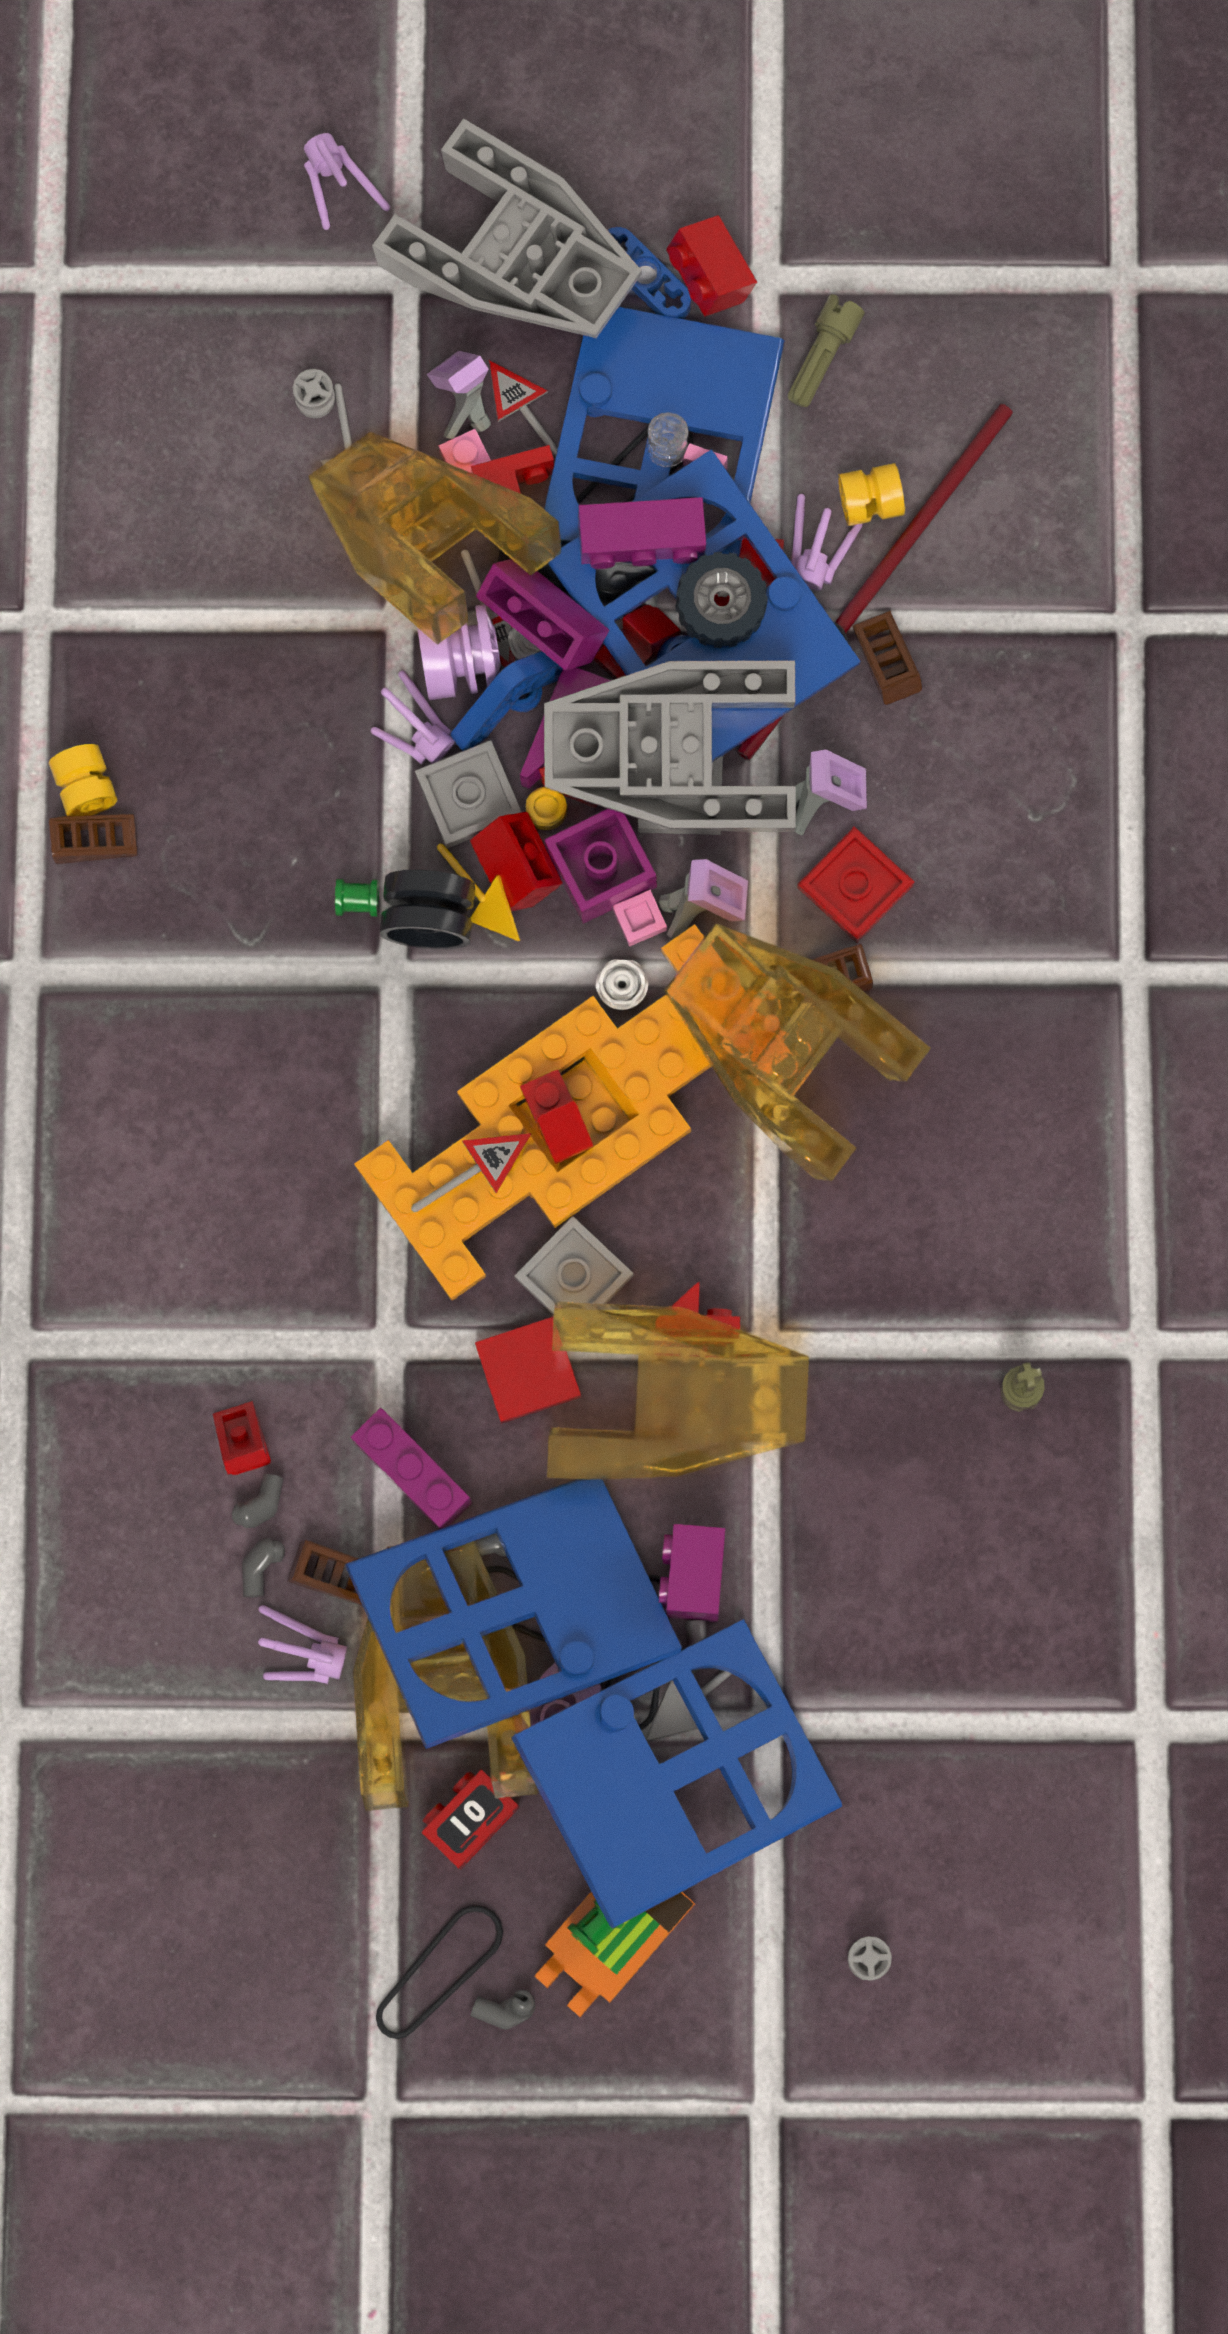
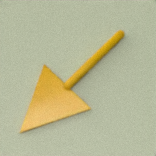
M438 844V851L459 876L474 882L445 845ZM500 875L496 876L486 894L475 883V896L480 903L470 917L472 923L520 941Z

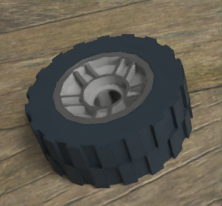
M714 552L713 555H703L699 557L697 562H692L687 567L686 573L682 574L675 604L676 612L679 614L678 620L681 626L686 628L687 634L691 638L695 637L698 639L699 643L705 646L709 644L714 646V648H722V646H729L730 648L737 646V643L741 641L745 642L750 639L751 634L759 629L761 621L764 619L768 596H766L767 586L761 578V572L757 567L754 568L751 565V561L745 557L742 559L737 554L731 552L729 554ZM715 594L719 597H727L729 595V603L722 607L716 605L714 602Z

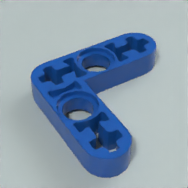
M622 227L608 229L609 233L619 244L623 241L625 242V252L639 268L649 266L657 273V277L653 282L642 284L637 281L632 290L656 314L685 319L691 310V297L687 287L629 230ZM664 281L667 282L664 284V292L670 298L681 297L679 309L675 306L666 308V298L659 291Z
M542 651L511 663L494 678L453 729L450 737L455 740L454 742L462 751L479 745L489 736L521 695L558 681L563 668Z

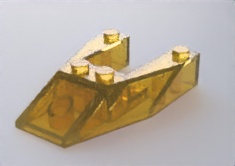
M372 432L367 433L308 476L309 482L356 573L437 645L469 622L465 591L432 563L441 554L476 529L529 575L534 574L562 553L559 522L533 499Z
M717 923L712 926L664 990L733 1102L784 1154L818 1180L832 1181L856 1147L794 1095L837 1038L842 1040L888 1080L907 1081L931 1049L837 969Z
M556 1302L554 1307L552 1351L639 1355L635 1431L551 1427L548 1440L547 1478L593 1480L677 1477L805 1441L808 1355L686 1308Z
M474 1541L444 1552L467 1606L498 1595ZM425 1559L411 1566L400 1577L393 1590L390 1612L396 1633L449 1614ZM367 1618L353 1668L361 1797L366 1811L409 1807L402 1713H409V1710ZM512 1625L481 1636L506 1692L528 1684L525 1654ZM464 1644L410 1663L414 1672L428 1687L445 1697L466 1702L488 1699ZM531 1710L487 1726L491 1782L495 1798L538 1794V1788L511 1738L532 1726Z

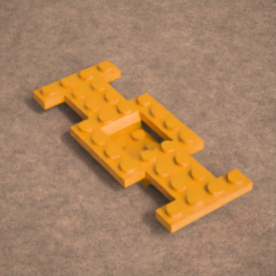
M695 924L661 947L662 954L682 979L683 983L617 1029L595 997L592 996L458 1090V1096L480 1126L413 1173L389 1140L354 1164L452 1301L486 1277L482 1268L463 1244L464 1241L528 1196L535 1200L554 1228L576 1214L691 1132L690 1126L668 1097L714 1064L735 1051L757 1082L760 1083L793 1060V1055ZM584 1056V1060L563 1074L562 1078L572 1100H575L594 1147L555 1164L526 1101L519 1106L516 1105L524 1099L520 1086L557 1069L561 1073ZM532 1133L497 1193L494 1192L480 1171L420 1211L413 1212L411 1210L413 1204L476 1165L462 1140Z

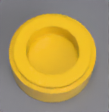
M540 787L528 796L526 812H528L534 826L541 830H552L564 822L567 815V804L562 793Z

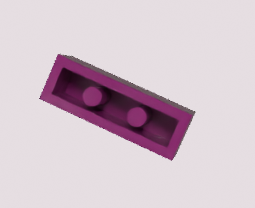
M703 497L578 506L581 564H590L591 568L607 569L614 567L615 562L632 561L633 566H650L656 564L658 559H673L674 563L687 564L696 562L698 557L705 555L706 535Z
M521 557L493 563L475 596L565 671L591 663L609 632L607 627Z
M381 1407L351 1436L353 1443L438 1529L450 1526L473 1504L471 1498Z

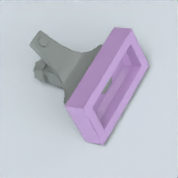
M457 351L427 373V376L436 388L450 391L455 396V409L443 435L445 438L454 439L466 418L471 422V426L473 429H476L477 433L486 430L491 425L487 413L485 414L480 395L483 380L489 369L479 355Z
M828 750L811 752L810 764L806 767V780L795 786L796 806H799L796 813V828L794 832L803 835L817 809L823 803L829 801L851 811L867 809L866 769Z
M707 859L692 860L690 872L686 875L685 887L660 896L659 904L662 911L676 912L667 935L673 940L687 929L699 913L705 910L730 922L745 921L748 880Z

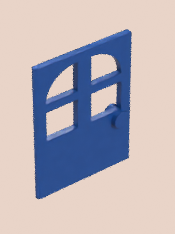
M618 307L597 338L583 335L538 540L566 545L579 536V504L573 491V478L635 489V500L670 477L679 430L742 442L734 482L748 502L751 503L785 341L778 337ZM607 415L651 424L641 470L578 458L587 416L600 417ZM725 513L720 523L705 534L706 539L734 522V520ZM743 538L722 551V554H729L731 552L739 557Z
M712 449L632 502L703 497V502L720 508L734 520V522L706 539L705 555L709 556L713 555L714 552H722L743 537H746L775 578L766 590L768 602L764 619H762L759 629L756 632L754 631L747 641H741L737 643V646L730 648L729 646L714 648L713 645L706 644L705 646L699 643V640L695 637H690L646 667L615 622L666 588L669 589L676 599L682 574L686 573L687 567L691 563L677 564L673 562V559L656 560V564L652 565L656 571L655 574L604 607L596 589V569L591 568L590 564H581L579 536L545 559L572 599L609 629L603 643L626 676L668 661H795V708L860 665L861 662ZM712 708V762L794 708Z
M599 1472L589 1474L346 1563L348 1574L425 1749L681 1653L682 1647L661 1603H659V1598ZM496 1533L521 1587L467 1606L444 1552ZM425 1559L449 1614L396 1633L390 1612L393 1590L400 1577L411 1566ZM535 1617L558 1667V1673L506 1692L481 1636ZM464 1644L488 1699L466 1702L445 1697L428 1687L417 1676L410 1663Z
M744 1619L682 1650L681 1653L668 1657L511 1737L611 1928H615L842 1807L839 1796ZM713 1668L729 1672L750 1685L758 1693L768 1709L723 1731L691 1671ZM673 1680L704 1742L659 1764L634 1718V1708L631 1701ZM783 1736L791 1759L792 1782L784 1806L770 1820L738 1758ZM720 1769L752 1830L706 1854L674 1792Z

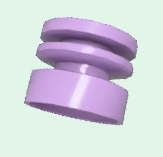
M485 604L475 606L478 623L475 625L467 624L465 607L459 608L458 622L455 628H449L443 611L416 614L429 700L456 697L457 677L465 676L471 693L475 694L478 693L476 674L485 673L487 687L499 674L501 663L496 631L486 611Z

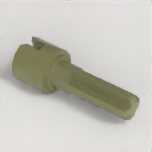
M831 294L828 296L815 322V327L819 334L788 393V399L795 405L800 407H808L840 344L844 345L851 342L865 315L864 310L854 302L847 301L842 307L839 305V297L837 295Z
M1030 1362L1011 1369L1005 1375L1000 1387L1001 1398L1004 1404L1017 1412H1021L1023 1409L1035 1408L1045 1390L1041 1369L1032 1368Z

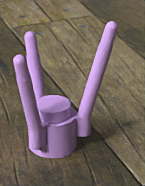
M319 134L305 144L304 151L309 160L304 164V167L310 176L323 229L328 230L330 222L318 174L321 173L325 177L334 175L340 186H346L347 181L341 171L343 164L384 211L390 210L388 202L352 161L344 146H337L331 134Z
M799 494L795 511L791 563L809 589L819 591L822 589L823 583L831 584L835 570L862 528V524L853 525L830 563L827 564L828 557L820 552L831 516V509L825 508L812 548L805 549L803 555H801L805 496L804 494Z
M401 670L398 673L400 679L432 725L429 722L423 723L389 689L383 688L381 694L417 729L411 739L416 745L414 747L377 727H372L371 733L411 755L421 765L426 760L431 764L436 763L454 745L455 740L450 737L452 731L441 722L407 673Z
M265 1605L259 1606L260 1613L321 1643H313L312 1648L308 1649L280 1641L260 1638L258 1641L260 1646L308 1658L307 1668L315 1669V1671L265 1672L263 1674L265 1680L316 1681L328 1684L329 1677L340 1679L347 1646L339 1645V1638L325 1635Z

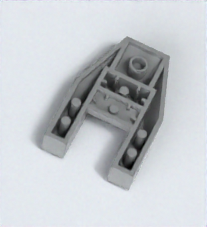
M463 118L441 149L445 169L448 173L495 200L498 204L462 254L397 214H394L372 245L378 266L413 287L473 310L597 338L642 275V270L564 178Z
M668 661L544 703L545 788L669 829L794 832L796 828L795 786H712V708H794L795 661Z

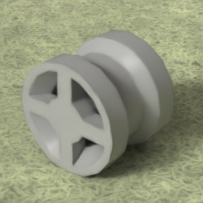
M309 369L300 373L294 380L293 394L300 413L306 417L316 419L322 418L331 412L336 400L332 381L326 373L317 369ZM317 396L322 397L321 399L318 398L317 400L311 401L312 398H315Z
M867 1936L860 1938L851 1946L847 1961L850 1970L855 1976L862 1980L872 1981L881 1978L887 1973L891 1966L892 1956L890 1948L884 1941L877 1937Z

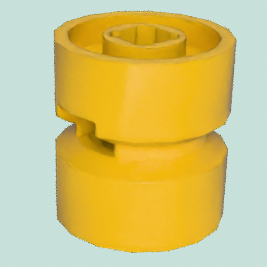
M895 463L872 467L868 475L862 470L838 474L840 498L847 526L871 522L873 515L876 514L881 519L905 515L902 485Z
M83 744L66 749L56 754L48 762L56 785L64 788L60 793V797L67 816L96 815L108 810L118 801L110 777L102 775L107 768L98 745Z

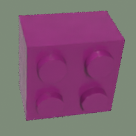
M606 809L545 839L546 850L583 924L613 910L612 906L657 888L656 873L623 813Z
M674 1524L673 1535L664 1534L662 1560L663 1564L670 1565L669 1577H661L659 1603H661L662 1607H666L668 1618L718 1622L725 1528Z

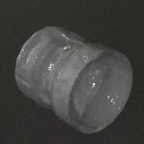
M670 412L661 413L655 416L649 423L647 432L648 456L659 466L672 467L683 461L688 447L689 431L687 423L682 417Z

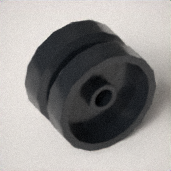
M400 870L390 872L385 876L383 897L384 901L392 907L381 912L380 936L382 938L404 946L436 950L463 948L470 944L472 921L463 913L474 908V882L455 874L430 870Z

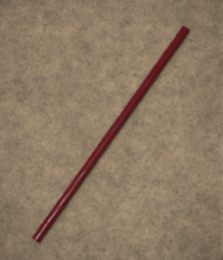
M1001 403L837 618L835 622L843 628L846 634L1012 416L1013 411L1008 406ZM784 715L745 740L737 750V753L743 759L750 761Z

